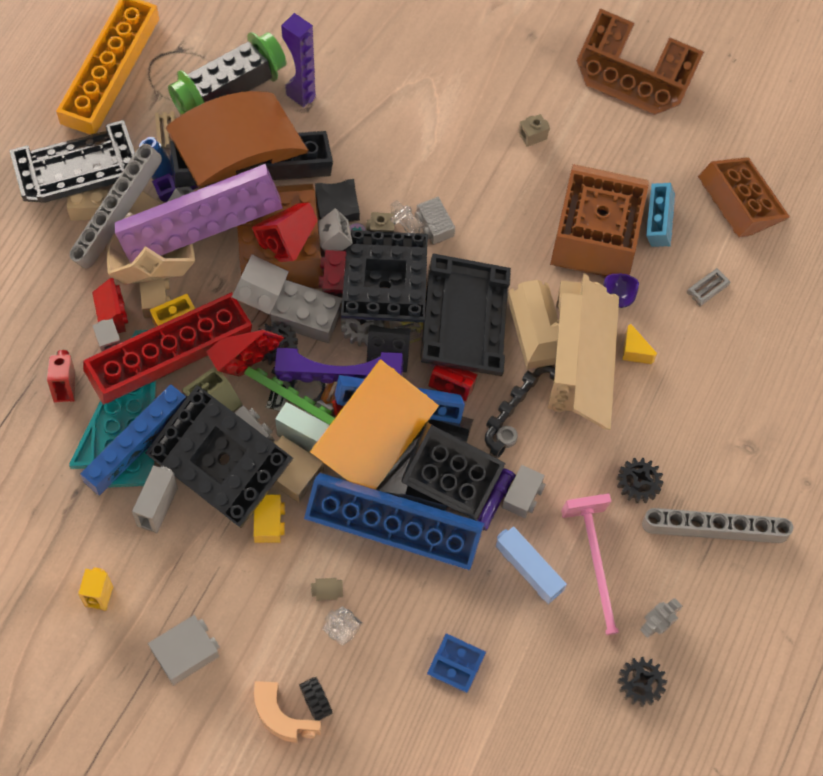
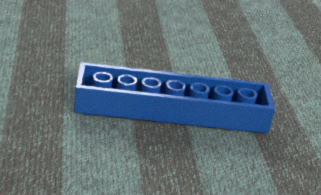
M319 473L314 479L304 519L467 570H470L473 565L485 524L323 473Z

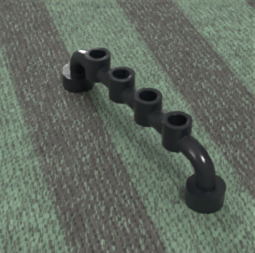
M554 366L538 367L533 373L527 371L522 378L524 382L522 387L520 388L516 385L512 389L510 396L513 398L508 403L504 400L498 408V411L501 412L497 418L494 416L489 418L486 423L489 429L485 434V443L491 449L490 454L499 458L506 449V444L502 441H493L494 434L503 426L505 420L514 413L516 406L525 399L527 392L536 385L543 373H549V378L554 381Z

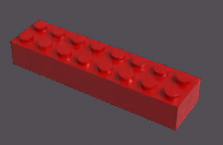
M228 293L83 360V371L102 404L111 402L208 356L206 351L222 338L250 333L252 323L237 299L232 297L233 293Z

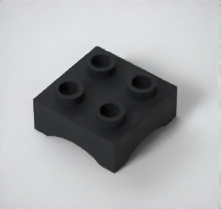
M347 179L332 184L315 183L320 219L336 208L349 222L360 220L354 179Z
M370 325L366 362L380 357L381 352L402 353V372L407 373L411 328L392 329Z

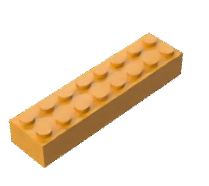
M119 0L56 110L61 125L90 135L98 132L159 21L157 5L142 0Z

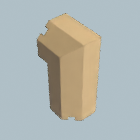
M540 280L522 282L518 284L517 290L514 291L513 288L509 290L508 302L526 370L555 365L559 319L549 284L545 282L542 285Z

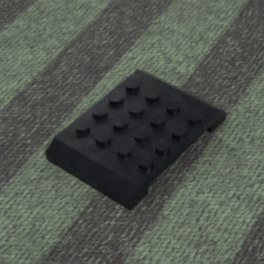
M432 254L428 271L425 323H423L420 352L422 363L502 377L505 363L503 352L507 294L510 286L511 268Z

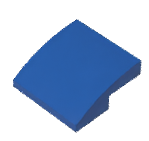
M446 633L427 674L468 693L486 651Z

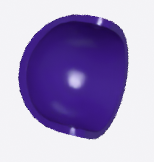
M616 273L608 275L604 280L603 286L607 288V293L619 296L618 308H625L635 301L639 289V281L633 276Z

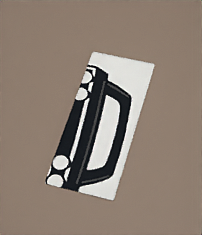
M282 381L284 383L282 387L287 389L290 383ZM271 391L266 408L281 411L285 398Z

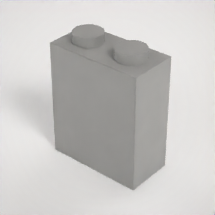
M153 466L132 510L138 527L158 533L178 489L174 473L171 469L164 466L160 468Z
M195 615L148 643L152 653L173 686L219 657L217 650L220 647L214 637H208L206 633L208 628L202 619L198 621Z

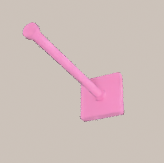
M610 494L567 500L561 509L563 518L584 516L607 630H605L606 635L617 634L619 630L614 622L592 514L606 510L611 503Z

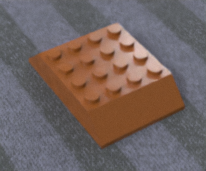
M313 183L275 186L281 198L283 208L237 226L241 276L253 254L289 271L285 280L312 289H319V276H322V269H320L321 253L318 222H316L297 259L289 262H280L275 258L276 254L269 248L263 249L251 228L298 203L310 202L317 218Z

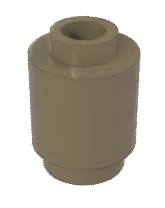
M337 578L315 579V583H311L312 597L316 596V601L337 600L338 597H343L342 580H337Z

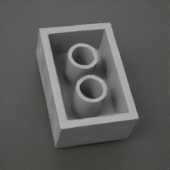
M285 280L270 314L271 324L275 321L276 326H279L283 322L284 328L288 325L291 326V332L295 331L297 334L329 344L341 315L342 298Z

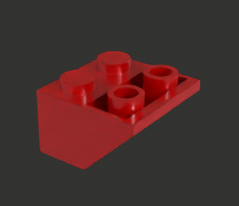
M114 277L109 278L92 292L97 320L99 322L113 319L117 333L126 332L125 324H129L120 284H115Z

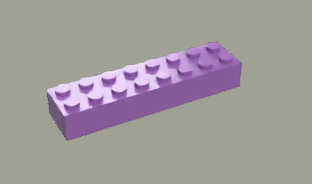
M266 164L117 221L115 222V234L131 264L145 246L161 256L280 210L283 207Z

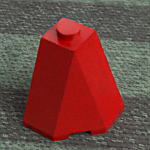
M310 202L298 203L251 228L263 249L269 248L276 254L275 258L278 261L289 262L297 259L318 220Z

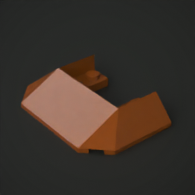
M600 8L576 60L585 85L654 115L679 106L704 51L669 37L654 71L647 70L620 58L635 23Z

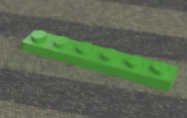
M248 367L244 374L328 425L335 419L330 416L332 413L330 410L322 405L320 408L314 406L315 401L307 396H304L302 399L298 396L300 392L290 386L287 389L282 387L284 383L277 378H267L268 373L257 367L254 370Z

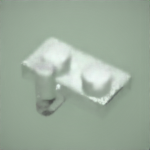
M397 200L391 204V213H395V215L390 218L391 222L395 225L400 223L407 233L423 234L424 225L411 214V207H404Z

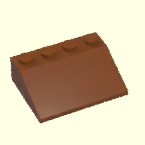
M749 157L711 161L698 176L703 187L708 191L713 202L717 204L723 217L727 219L738 237L753 235L790 217Z

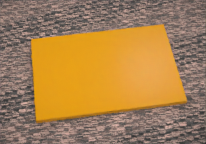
M380 359L310 450V453L347 481L376 490L439 405L397 373L394 368H391Z

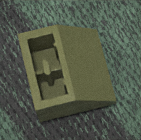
M213 367L182 389L183 394L187 398L196 385H198L233 412L243 406L228 379L216 367Z

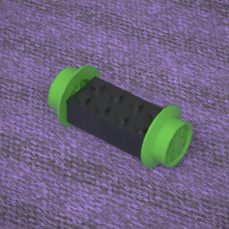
M250 32L247 35L248 42L189 74L179 70L177 72L178 81L168 85L170 97L179 113L182 115L203 103L222 96L250 91L268 80L276 81L278 79L277 71L287 65L285 54L277 39L269 32L261 36Z

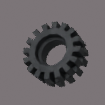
M316 676L299 684L305 702L315 721L333 714L328 698Z

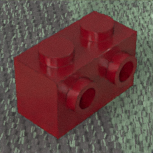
M325 250V257L321 256L320 269H324V276H319V288H323L322 292L342 298L346 251Z

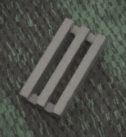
M716 268L690 287L687 293L693 296L692 299L694 301H698L699 306H702L729 286L730 281ZM716 275L719 276L716 280L707 285L701 291H699L698 293L696 292L697 289H699L705 283L710 281ZM721 281H723V283H721L719 286H717L715 289H713L711 292H709L708 294H706L704 297L701 298V296H702L703 294H705V293L708 292L710 289H712L714 286H716L718 283H720Z

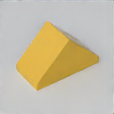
M632 324L628 325L624 338L622 360L652 364L655 361L657 352Z

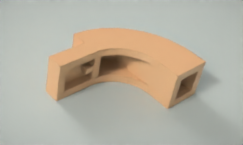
M255 681L254 699L257 713L263 725L273 735L282 740L297 743L298 734H302V737L315 738V735L321 734V721L291 719L281 712L278 707V682Z

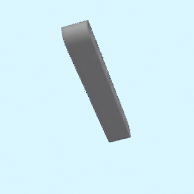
M143 144L137 149L71 248L69 255L71 260L82 268H90L96 262L115 233V222L125 218L159 167L162 157L149 144Z
M660 508L648 510L642 521L643 529L651 534L770 543L785 542L794 529L792 522L786 518ZM649 518L656 519L658 523H651L649 521ZM670 520L678 521L679 525H673ZM691 521L698 522L701 527H695ZM713 523L720 524L722 529L714 527ZM734 524L740 525L743 530L736 529ZM756 526H761L764 532L758 531ZM777 528L784 529L786 534L780 533Z

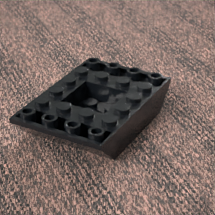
M350 230L352 244L346 250L341 318L425 323L428 234Z
M196 385L145 452L161 466L171 469L177 479L240 528H242L294 459L198 385ZM224 454H229V462L222 465L220 463L221 457Z

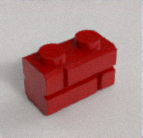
M436 365L432 371L428 387L441 392L460 394L463 401L467 402L474 389L478 374L467 370Z

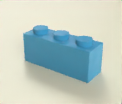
M671 183L651 184L646 234L651 247L671 246L675 192Z

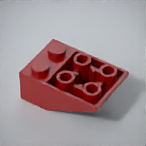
M265 330L222 338L207 350L206 353L219 372L240 377L245 375L244 373L248 367L262 361L265 354L276 349L284 337Z

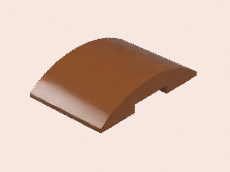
M247 91L222 96L187 111L166 126L168 134L199 188L236 175L237 170L268 160L274 164L308 152L274 93Z

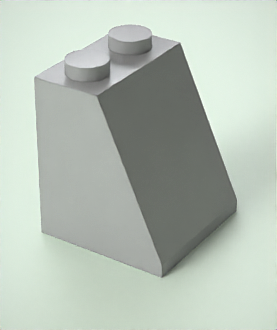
M252 254L232 297L270 314L289 271Z

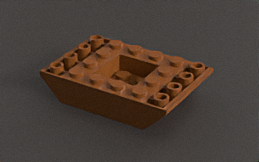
M572 164L550 265L605 277L616 273L630 275L649 180ZM605 210L607 215L601 216L597 211Z

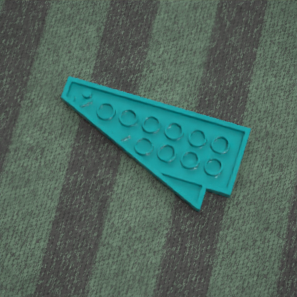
M135 330L132 338L148 330ZM156 380L104 405L100 400L69 463L70 469H85L156 399ZM147 449L108 488L144 486L153 466H155V460L145 453Z

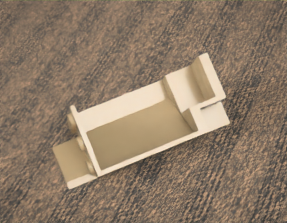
M584 273L581 283L562 280L560 282L556 299V307H558L560 314L555 377L548 409H553L556 412L573 411L599 427L611 430L619 296L607 293L606 287L598 282H591L589 276Z

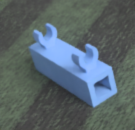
M514 526L510 530L504 529L497 536L496 548L537 591V594L549 604L565 591L566 582Z

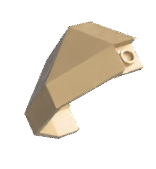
M142 191L125 218L163 203L158 197L155 199L145 191ZM115 233L107 247L108 275L124 285L180 277L195 262L193 243L161 256L145 246L131 264Z

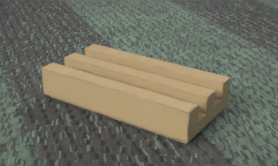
M170 111V114L163 112L162 115L155 113L157 142L161 144L163 149L170 148L169 134L166 126L168 125L167 119H171V122L175 120L174 111ZM160 120L164 122L165 144H162Z

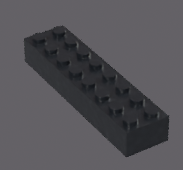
M327 131L298 133L308 149L307 153L274 164L270 160L237 170L236 175L266 164L272 180L331 176L333 158ZM170 141V162L174 187L198 186L174 142Z

